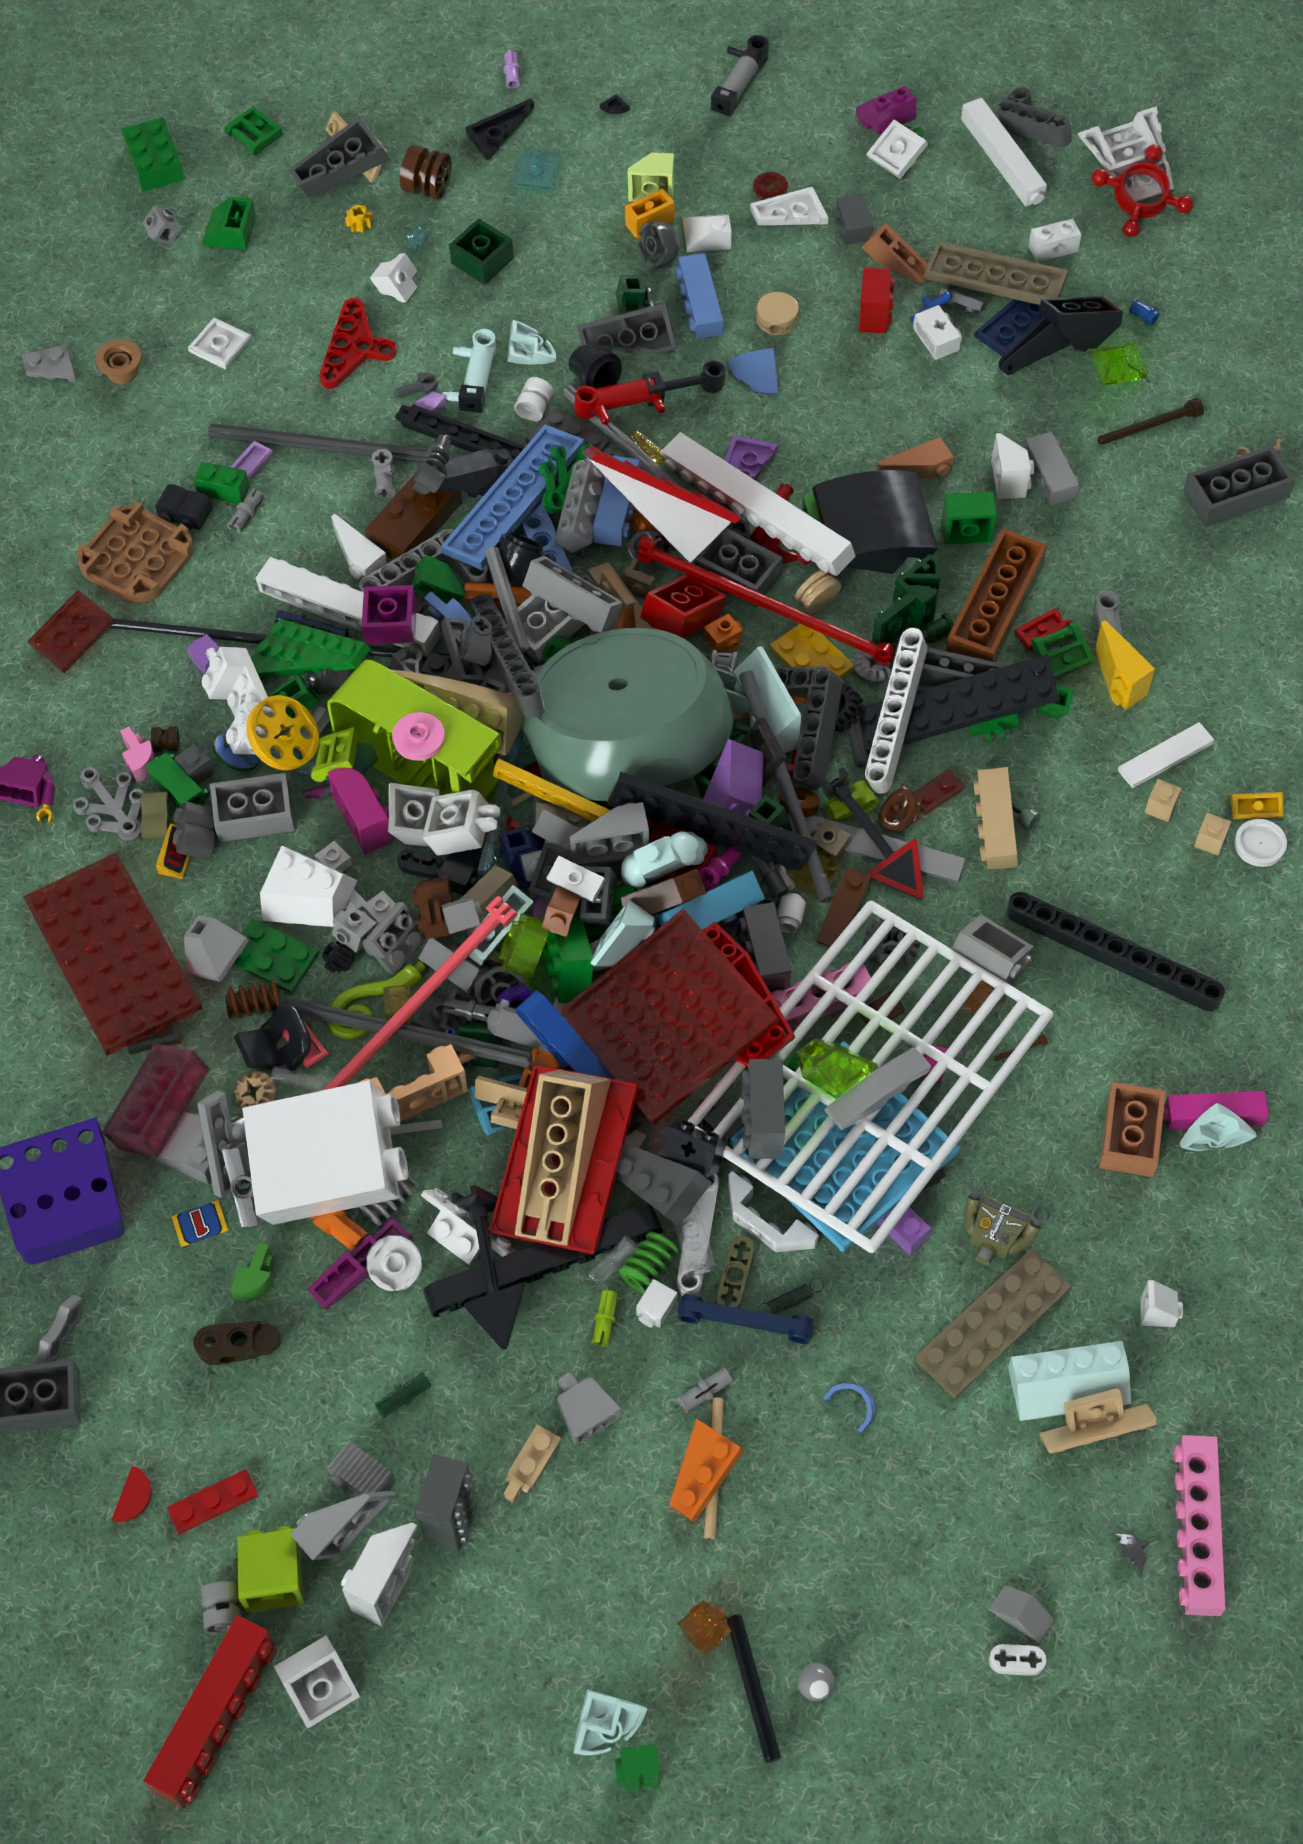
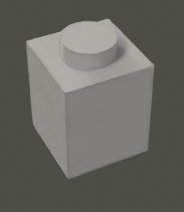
M471 896L440 905L449 934L480 925L479 918L483 917L479 902L474 903Z

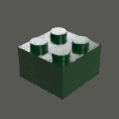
M479 218L449 244L451 264L484 285L514 259L513 239Z

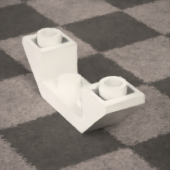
M733 1171L729 1174L728 1186L733 1221L775 1252L815 1249L818 1245L819 1235L813 1226L808 1223L803 1224L797 1219L783 1235L782 1231L771 1222L768 1224L762 1220L755 1209L750 1206L745 1207L753 1197L754 1187L751 1181L743 1175L738 1176Z

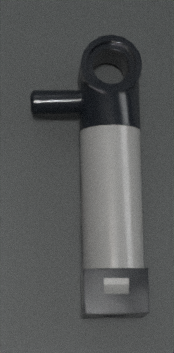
M762 35L750 37L746 50L732 45L728 46L727 53L740 59L722 86H717L712 93V111L731 117L737 107V101L760 66L768 60L769 41L766 37Z

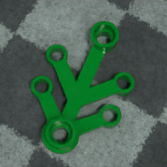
M592 444L583 445L578 449L577 459L573 465L587 458L582 452ZM561 445L552 448L550 451L551 458L557 464L559 482L557 487L555 486L554 479L556 468L553 462L547 461L539 466L541 475L545 477L547 490L543 494L542 503L545 510L551 514L559 513L563 508L565 501L563 495L568 489L573 469L572 465L567 472L565 460L567 452Z

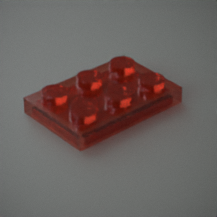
M77 590L27 642L38 653L65 673L115 621L113 617Z

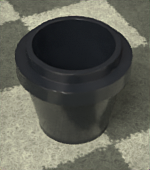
M582 345L572 353L569 359V369L580 380L582 386H590L595 389L617 384L621 376L622 363L620 358L611 351H601L588 345Z
M508 531L507 534H501L499 551L509 583L523 587L531 560L543 557L546 553L542 551L543 546L521 534Z

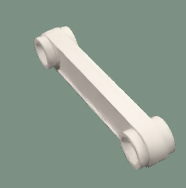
M716 1173L706 1177L711 1179L713 1184L709 1186L688 1214L677 1278V1290L682 1296L688 1294L697 1296L702 1288L719 1186V1178ZM687 1279L694 1280L697 1285L692 1288H687L682 1284V1282Z

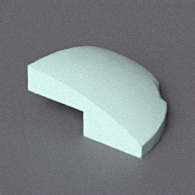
M512 321L507 362L527 365L548 364L556 361V353L548 340L545 341V344L550 354L542 346L543 339L538 335L537 330L521 322Z
M1216 1103L1193 1123L1182 1138L1180 1145L1184 1149L1193 1151L1209 1150L1203 1144H1208L1212 1148L1223 1146L1230 1148L1246 1143L1257 1137V1135L1238 1115Z
M587 1689L573 1753L597 1755L611 1751V1747L598 1750L590 1749L606 1742L614 1743L625 1734L627 1735L624 1737V1740L627 1741L641 1725L647 1707Z

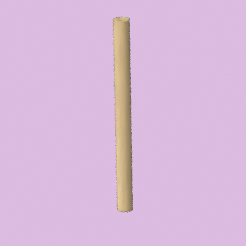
M716 1397L712 1400L711 1428L722 1435L724 1399ZM718 1490L706 1506L704 1539H716Z

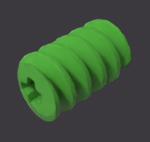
M654 1232L647 1233L646 1241H641L639 1244L640 1249L634 1250L633 1257L628 1258L626 1261L627 1266H622L619 1270L622 1279L632 1288L643 1294L645 1290L642 1284L648 1287L651 1284V1280L648 1277H659L655 1268L665 1269V1265L661 1260H672L668 1251L678 1252L677 1246L662 1234Z

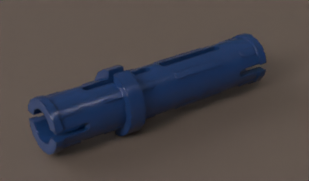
M280 609L276 613L275 623L280 619L291 622L295 620L308 624V627L327 629L332 631L333 634L348 637L349 635L348 628L307 618L302 613L296 615Z

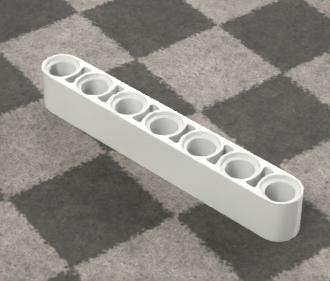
M909 628L901 635L865 770V777L871 789L878 794L887 792L892 786L927 653V645L922 632L916 628ZM918 642L917 644L910 646L911 643ZM907 664H912L910 667L904 668ZM902 686H907L903 690H898ZM896 708H901L898 712H892ZM895 730L893 734L886 735L889 731ZM889 753L888 756L880 758L882 754ZM877 776H883L880 780L874 781Z

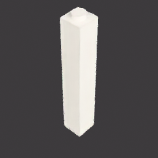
M983 98L963 104L961 120L1025 207L1041 203L1045 199L1047 184Z

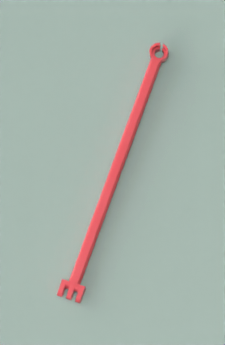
M497 896L486 907L491 914L323 1090L345 1086L500 923L507 927L517 917L518 912L514 909L510 910L511 906L508 903H503L504 900Z

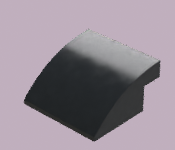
M902 470L868 471L837 477L816 484L812 488L821 523L852 544L856 557L846 567L894 574L907 557L924 559L929 554L933 555L938 549L917 472Z

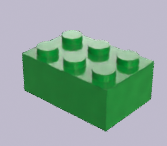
M163 117L121 129L126 150L143 192L185 180L181 161Z
M577 912L567 937L544 930V938L547 940V945L542 946L543 961H547V976L551 977V991L556 993L558 1003L590 1002L593 973L591 960L593 955L583 921L580 919V912Z

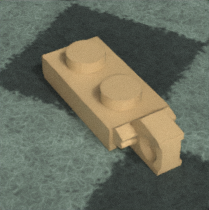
M539 1425L535 1426L508 1471L505 1481L509 1485L504 1492L505 1499L513 1503L521 1491L528 1493L531 1488H534L562 1441L561 1437Z

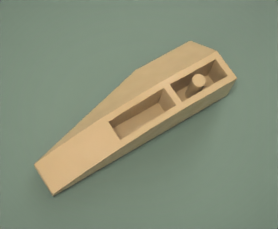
M392 670L500 733L502 747L497 753L502 755L509 753L524 718L514 696L463 681L415 672Z

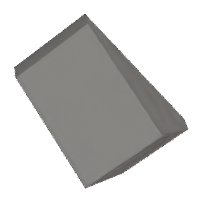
M1006 1585L989 1608L991 1612L1037 1644L1040 1643L1054 1622L1051 1615L1032 1594Z

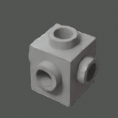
M153 206L142 222L148 236L153 241L166 245L171 244L182 229L175 219V214L168 208L162 209Z
M351 905L345 912L341 910L335 916L332 935L340 943L345 944L357 953L363 947V940L375 928L377 922L372 920L364 911Z

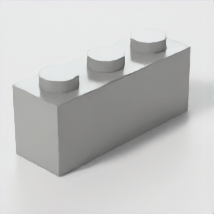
M1048 432L1025 439L1024 449L1028 451L1029 460H1033L1034 474L1050 506L1077 498L1078 489L1081 487L1079 477L1074 475L1071 470L1070 460L1068 457L1065 458L1061 443L1055 439L1053 433Z

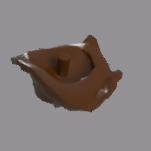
M902 784L901 788L893 792L882 805L879 813L880 824L893 831L907 829L918 819L923 800L922 796L916 798L905 784Z

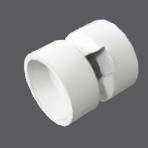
M538 377L527 379L514 405L516 413L521 418L535 422L540 421L546 411L547 404L554 394L552 386L547 381Z

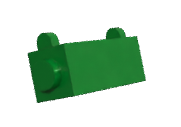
M165 752L160 757L154 758L146 766L150 779L162 792L169 793L170 800L177 808H180L185 801L203 805L206 802L205 799L210 796L208 789L202 790L176 763V756L173 753L168 755Z

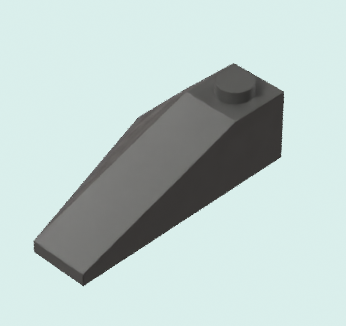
M668 301L577 326L582 345H588L598 350L610 351L613 347L626 348L625 352L633 353L634 349L647 350V354H658L677 349Z

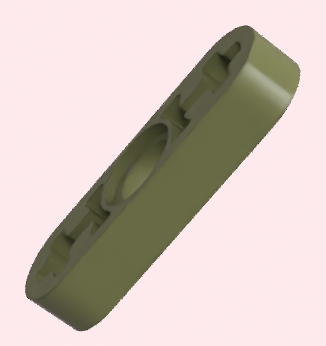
M736 1237L730 1244L716 1296V1304L726 1306L725 1300L721 1298H727L730 1287L734 1288L733 1300L736 1303L731 1302L729 1307L740 1308L755 1250L753 1241L748 1237ZM741 1244H744L749 1252H744L741 1263L737 1261L738 1250L735 1248H740ZM738 1269L744 1276L740 1281L734 1282L728 1278V1272Z

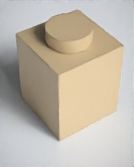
M1157 779L1148 799L1145 813L1169 822L1182 788Z
M1206 813L1194 847L1219 855L1231 821Z

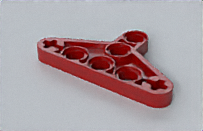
M350 298L343 303L319 373L320 383L324 388L333 389L339 386L368 358L389 361L396 356V345L392 340L372 337L365 309L360 299ZM357 307L353 311V316H351L350 309ZM345 324L354 325L351 329L342 328ZM339 341H346L348 343L343 347L336 345ZM363 344L370 346L367 350L358 349ZM383 348L392 349L388 354L380 352ZM335 358L342 360L339 364L330 363ZM331 371H333L334 377L330 380H326V378L330 377Z

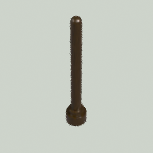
M1196 397L1188 400L1182 408L1098 437V443L1104 445L1184 416L1199 417L1204 414L1203 404Z

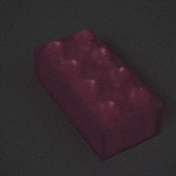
M154 1044L102 1133L119 1150L158 1158L210 1068L193 1050Z

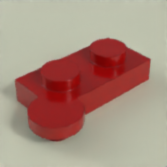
M1054 608L1017 628L1015 636L1028 651L1033 650L1031 639L1036 637L1042 638L1064 629L1069 623L1074 621L1068 619L1063 621L1059 611Z

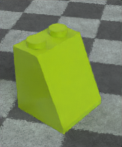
M280 1526L275 1528L273 1532L262 1533V1531L254 1530L246 1532L245 1536L237 1537L238 1596L246 1613L305 1604L300 1545L291 1535L296 1528L291 1529L290 1526Z

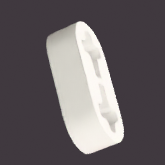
M997 1645L989 1655L991 1668L1000 1674L1038 1675L1044 1669L1047 1660L1042 1649L1028 1645ZM1000 1652H1005L1007 1658H1015V1661H1007L1003 1667L1000 1666V1661L995 1660L994 1657H998ZM1030 1653L1035 1654V1659H1040L1041 1663H1037L1035 1668H1030V1663L1020 1662V1658L1027 1659Z

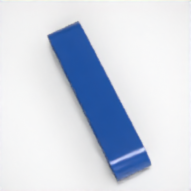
M533 992L516 1008L519 1018L565 1070L616 1079L540 992Z

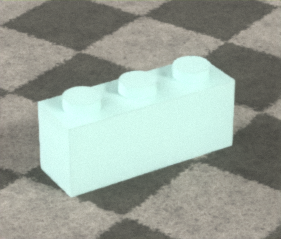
M512 885L502 899L504 900L503 903H508L511 906L510 910L514 909L518 912V915L507 927L500 923L468 956L479 966L485 962L533 903L528 896L514 885Z

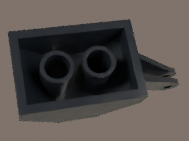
M1103 296L1041 299L1039 313L1043 318L999 360L998 367L1006 375H1012L1020 369L1070 345L1074 347V350L1080 352L1098 348L1121 326L1123 311Z

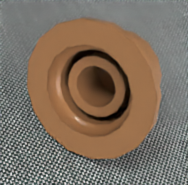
M123 339L112 340L102 345L95 357L97 368L106 374L110 381L119 384L128 383L137 376L138 367L142 359L140 348L135 343Z

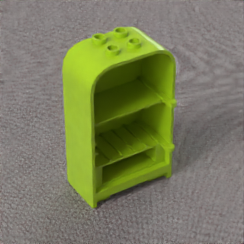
M363 661L328 700L327 707L333 733L355 727L359 733L355 757L400 784L439 789V796L475 790L480 792L489 805L502 791L500 788L502 789V786L503 788L506 786L504 781L502 782V780L493 777V756L502 747L500 733L376 661ZM417 712L428 713L435 716L442 723L445 733L444 745L433 757L425 760H411L403 757L396 750L393 743V729L396 723L408 714Z

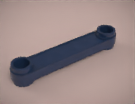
M689 1294L682 1296L677 1311L678 1319L685 1323L697 1324L700 1322V1319L787 1334L788 1340L799 1344H809L814 1330V1321L808 1316L794 1315L792 1318L723 1306L704 1302L702 1298Z

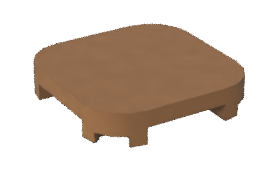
M134 501V505H125L120 508L115 505L109 510L111 517L86 546L80 544L77 550V562L80 571L89 581L128 601L145 603L154 600L166 589L193 554L194 545L188 528L182 523L176 526L144 510L142 503Z

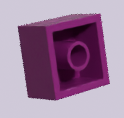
M413 585L364 587L361 627L366 644L415 643L417 600Z

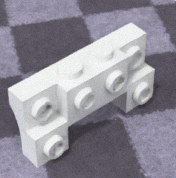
M335 841L314 855L316 861L341 873L352 865L351 857ZM353 889L344 912L353 905L377 922V926L396 903L384 891H381L366 902Z

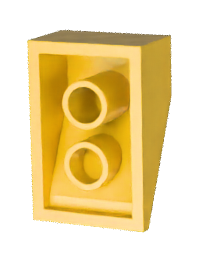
M1106 620L1102 621L1095 647L1096 654L1112 701L1127 710L1148 695L1155 668Z

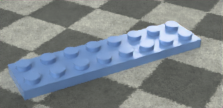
M545 424L441 545L442 554L482 570L488 563L485 550L491 546L499 549L501 534H507L508 531L514 532L547 491L545 477L539 471V466L547 461L553 462L556 468L554 479L555 482L557 481V464L551 458V449L559 445L566 449L567 455L565 460L567 469L577 457L578 449L585 445L584 439Z

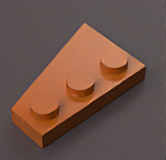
M696 1419L669 1505L695 1523L744 1450Z

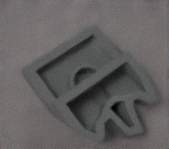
M455 987L450 992L438 988L412 1015L410 1025L441 1032L451 1028L455 1030V1035H458L460 1025L471 1024L475 1019L468 1021L466 1017L444 1014V1008H447V1006H444L446 998L449 997L466 1002L475 1000V998Z

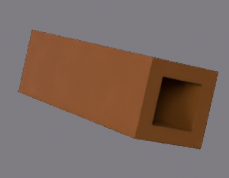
M557 886L547 907L541 929L567 937L580 908L582 897Z

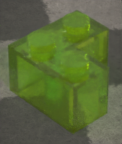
M520 913L518 921H512L509 932L501 946L502 950L499 959L503 960L501 969L532 979L549 931L541 929L542 920Z

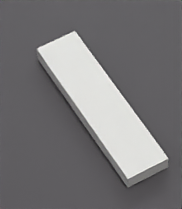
M1198 722L1120 765L1118 772L1133 789L1212 745L1214 739L1202 724Z

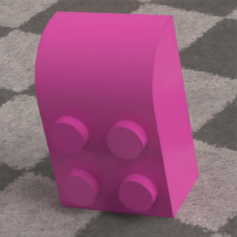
M338 768L327 772L333 799L364 855L392 843L391 834L389 833V811L386 806L381 807L379 804L380 796L376 788H370L365 777L360 772L351 768Z

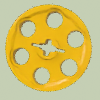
M275 695L262 700L249 713L246 723L248 741L255 754L264 763L273 768L287 771L300 768L313 758L319 744V732L313 716L301 703L287 696ZM264 706L272 710L273 718H269L264 714ZM286 707L293 709L295 718H290L286 714ZM257 726L265 731V738L257 735ZM291 727V729L287 731L285 735H281L277 739H274V737L277 736L280 733V731L286 730L287 728ZM300 728H305L309 732V739L302 737ZM271 748H276L279 751L280 759H276L271 755ZM293 748L301 751L302 760L297 759L293 755Z

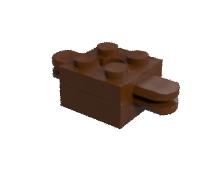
M449 876L418 881L416 889H413L412 897L414 907H419L421 913L418 914L417 918L419 933H424L425 939L457 934V932L449 934L440 906L453 902Z

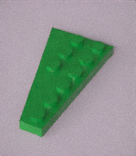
M280 619L273 625L271 632L265 640L258 645L251 660L260 679H266L267 675H275L278 678L296 676L298 674L304 675L310 670L314 673H322L323 669L331 668L333 671L356 669L371 649L366 643Z

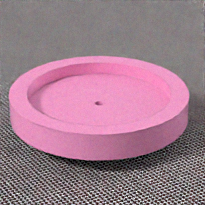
M423 712L411 713L401 718L396 723L392 734L393 743L398 753L411 760H425L433 757L442 749L445 741L442 723L435 716Z

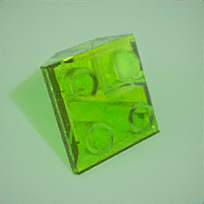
M1135 341L1090 349L1102 386L1146 379L1148 376Z
M817 1038L796 1052L802 1077L837 1097L878 1068L877 1063L842 1045Z

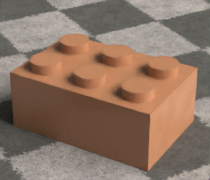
M1111 1082L1106 1101L1099 1160L1100 1169L1148 1177L1154 1176L1159 1160L1165 1090Z

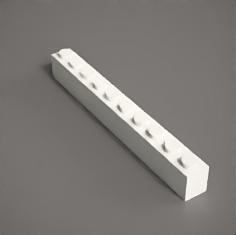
M680 432L661 451L665 459L664 464L670 471L678 472L688 483H695L703 493H710L720 504H727L735 514L745 516L753 526H760L772 538L777 537L788 549H795L807 561L812 560L825 573L829 571L834 576H837L856 557L851 542Z

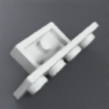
M439 1189L424 1190L421 1196L441 1210L427 1234L468 1265L473 1264L480 1254L475 1222L468 1215L469 1212L447 1200L448 1195ZM489 1233L492 1249L502 1257L517 1252L510 1247L512 1243L508 1239Z

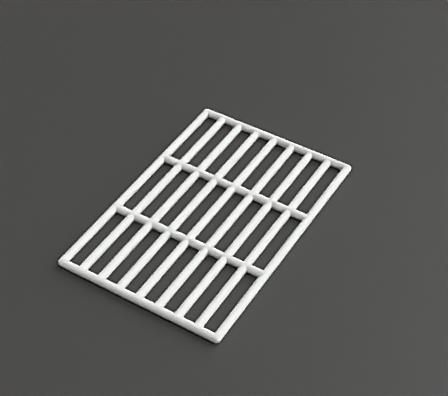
M868 901L780 1007L783 1016L786 1018L813 984L826 992L793 1032L795 1039L777 1052L773 1058H770L782 1059L783 1063L835 998L848 1005L795 1072L783 1065V1078L788 1080L783 1086L784 1103L797 1087L810 1094L809 1098L785 1126L784 1145L819 1101L828 1106L836 1100L827 1091L879 1026L891 1032L892 1036L850 1088L879 1069L901 1040L915 1047L922 1056L926 1054L938 1063L886 1130L872 1122L881 1109L856 1122L855 1126L801 1194L789 1187L788 1184L834 1127L835 1122L829 1115L778 1179L765 1171L773 1159H759L754 1164L742 1156L748 1149L743 1148V1137L733 1149L726 1145L723 1157L869 1253H874L1052 1019L1053 1011L876 902ZM871 913L885 920L834 983L820 976ZM893 926L906 933L904 938L856 997L842 990ZM915 939L928 947L878 1011L865 1004L866 1000ZM937 953L950 960L945 969L900 1025L887 1018L892 1009ZM959 967L973 974L923 1039L909 1032ZM982 980L995 988L945 1053L932 1046V1043ZM1004 994L1017 1001L1016 1005L968 1067L954 1060ZM1026 1008L1040 1015L990 1082L976 1074ZM857 1012L870 1019L818 1086L805 1079V1076ZM736 1061L687 1121L693 1123L695 1128L704 1132V1130L698 1127V1124L746 1066ZM947 1068L960 1076L909 1144L895 1137L896 1133ZM972 1083L982 1089L983 1092L933 1158L930 1159L920 1153L918 1149L966 1086ZM741 1097L714 1129L713 1132L720 1136L719 1139L725 1135L742 1114V1107L744 1106ZM865 1130L878 1138L824 1209L810 1201ZM887 1145L900 1152L901 1155L848 1224L833 1216ZM912 1160L922 1166L924 1170L873 1237L868 1239L859 1233L857 1229L908 1162Z

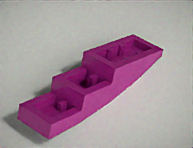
M392 1217L373 1236L369 1234L350 1253L346 1251L306 1290L326 1310L369 1277L366 1269L367 1255L370 1248L379 1239L389 1235L402 1236L409 1240L413 1238Z

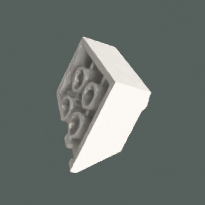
M281 846L260 892L262 921L334 927L333 920L341 910L344 911L358 880L297 851Z
M411 1522L370 1537L354 1569H349L346 1572L341 1586H343L342 1591L351 1612L383 1627L411 1574L413 1556L410 1553L415 1544V1539L412 1536L416 1532V1524Z

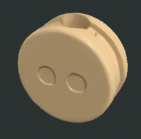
M772 292L764 295L757 304L756 320L758 326L766 333L773 335H783L791 332L798 323V303L791 295L783 292Z
M820 570L810 576L799 587L795 594V600L800 605H803L807 614H814L834 600L840 592L841 583L829 571L825 573L823 570Z

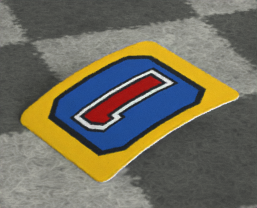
M219 1200L171 1216L181 1247L228 1231Z

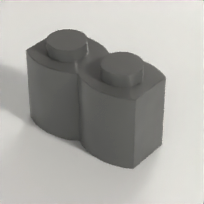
M185 801L174 812L173 821L176 823L177 830L173 836V844H176V852L179 854L206 860L214 848L213 809Z

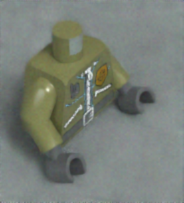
M973 1178L969 1184V1189L972 1193L967 1197L963 1212L966 1233L971 1236L970 1244L979 1247L975 1260L982 1265L989 1266L994 1255L1006 1259L1009 1254H1017L1031 1246L1041 1229L1040 1223L1049 1219L1050 1212L1047 1211L1045 1217L1040 1219L1037 1216L1040 1206L1035 1207L1031 1215L984 1194L981 1199L979 1195L985 1191L986 1183L985 1181L983 1182L981 1190H975L972 1186Z

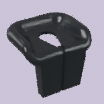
M291 1003L281 1004L259 1030L238 1032L234 1036L248 1068L276 1069V1071L282 1074L295 1071L308 1056L311 1049L310 1034L298 1009ZM286 1029L289 1033V1041L278 1049L276 1044L283 1030Z

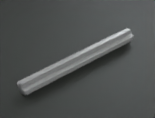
M491 546L485 550L486 559L508 629L521 653L524 654L530 648L500 551L497 547Z

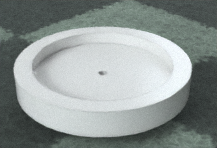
M1253 819L1240 826L1235 836L1234 845L1237 854L1245 862L1258 867H1267L1276 864L1282 859L1287 848V839L1283 830L1275 823L1264 819Z

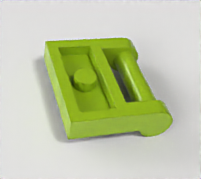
M355 727L319 738L316 765L311 772V778L314 781H324L326 776H328L327 772L334 769L353 768L359 733Z

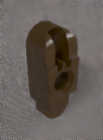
M260 1321L202 1327L194 1336L193 1345L202 1361L208 1365L215 1366L273 1354V1351L277 1350L281 1345L282 1338L279 1330L270 1325V1323L261 1324ZM238 1339H247L244 1345L234 1346L235 1341ZM205 1343H215V1344H214L212 1347H209V1346H207Z

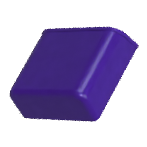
M97 1117L0 1147V1160L7 1156L14 1159V1163L9 1169L0 1168V1196L15 1247L25 1263L39 1264L119 1238L123 1235L125 1223L109 1162L105 1138ZM85 1131H90L94 1134L93 1140L88 1144L79 1142V1136ZM62 1139L67 1142V1147L64 1151L54 1152L52 1150L55 1141ZM31 1148H37L41 1153L39 1158L34 1161H29L25 1158L26 1152Z

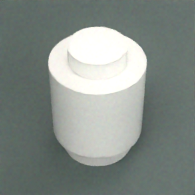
M789 893L781 897L777 916L782 932L796 933L798 928L801 927L806 902L798 894Z

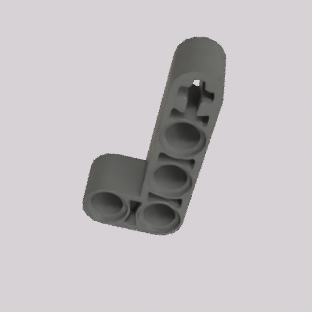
M1022 87L1013 90L998 104L999 121L1007 131L1056 147H1064L1072 142L1070 120L1067 117L1033 107L1031 93L1028 88Z

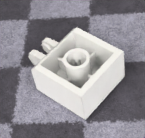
M475 790L432 797L422 838L437 856L482 848L485 832L497 829V820L494 818L500 816V808L493 804L489 805L480 792Z

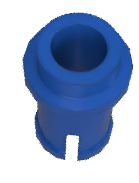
M1138 299L1133 301L1129 308V312L1143 319L1146 325H1154L1160 315L1156 308H1150Z

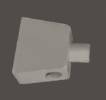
M569 1372L558 1380L564 1393L557 1397V1405L575 1446L621 1418L620 1407L593 1378L588 1377L578 1383L572 1372Z

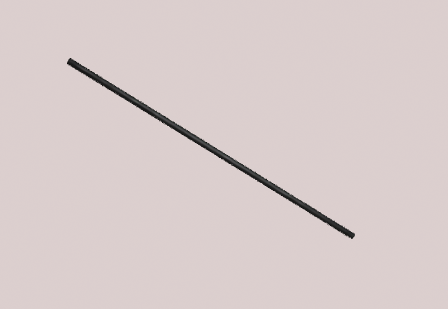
M66 613L56 614V622L200 638L207 634L211 639L260 644L268 636L264 634ZM369 646L371 650L367 655L392 658V655L401 649ZM436 653L450 658V654ZM422 655V661H426L428 657ZM527 662L529 668L533 671H535L533 668L542 665L538 663Z

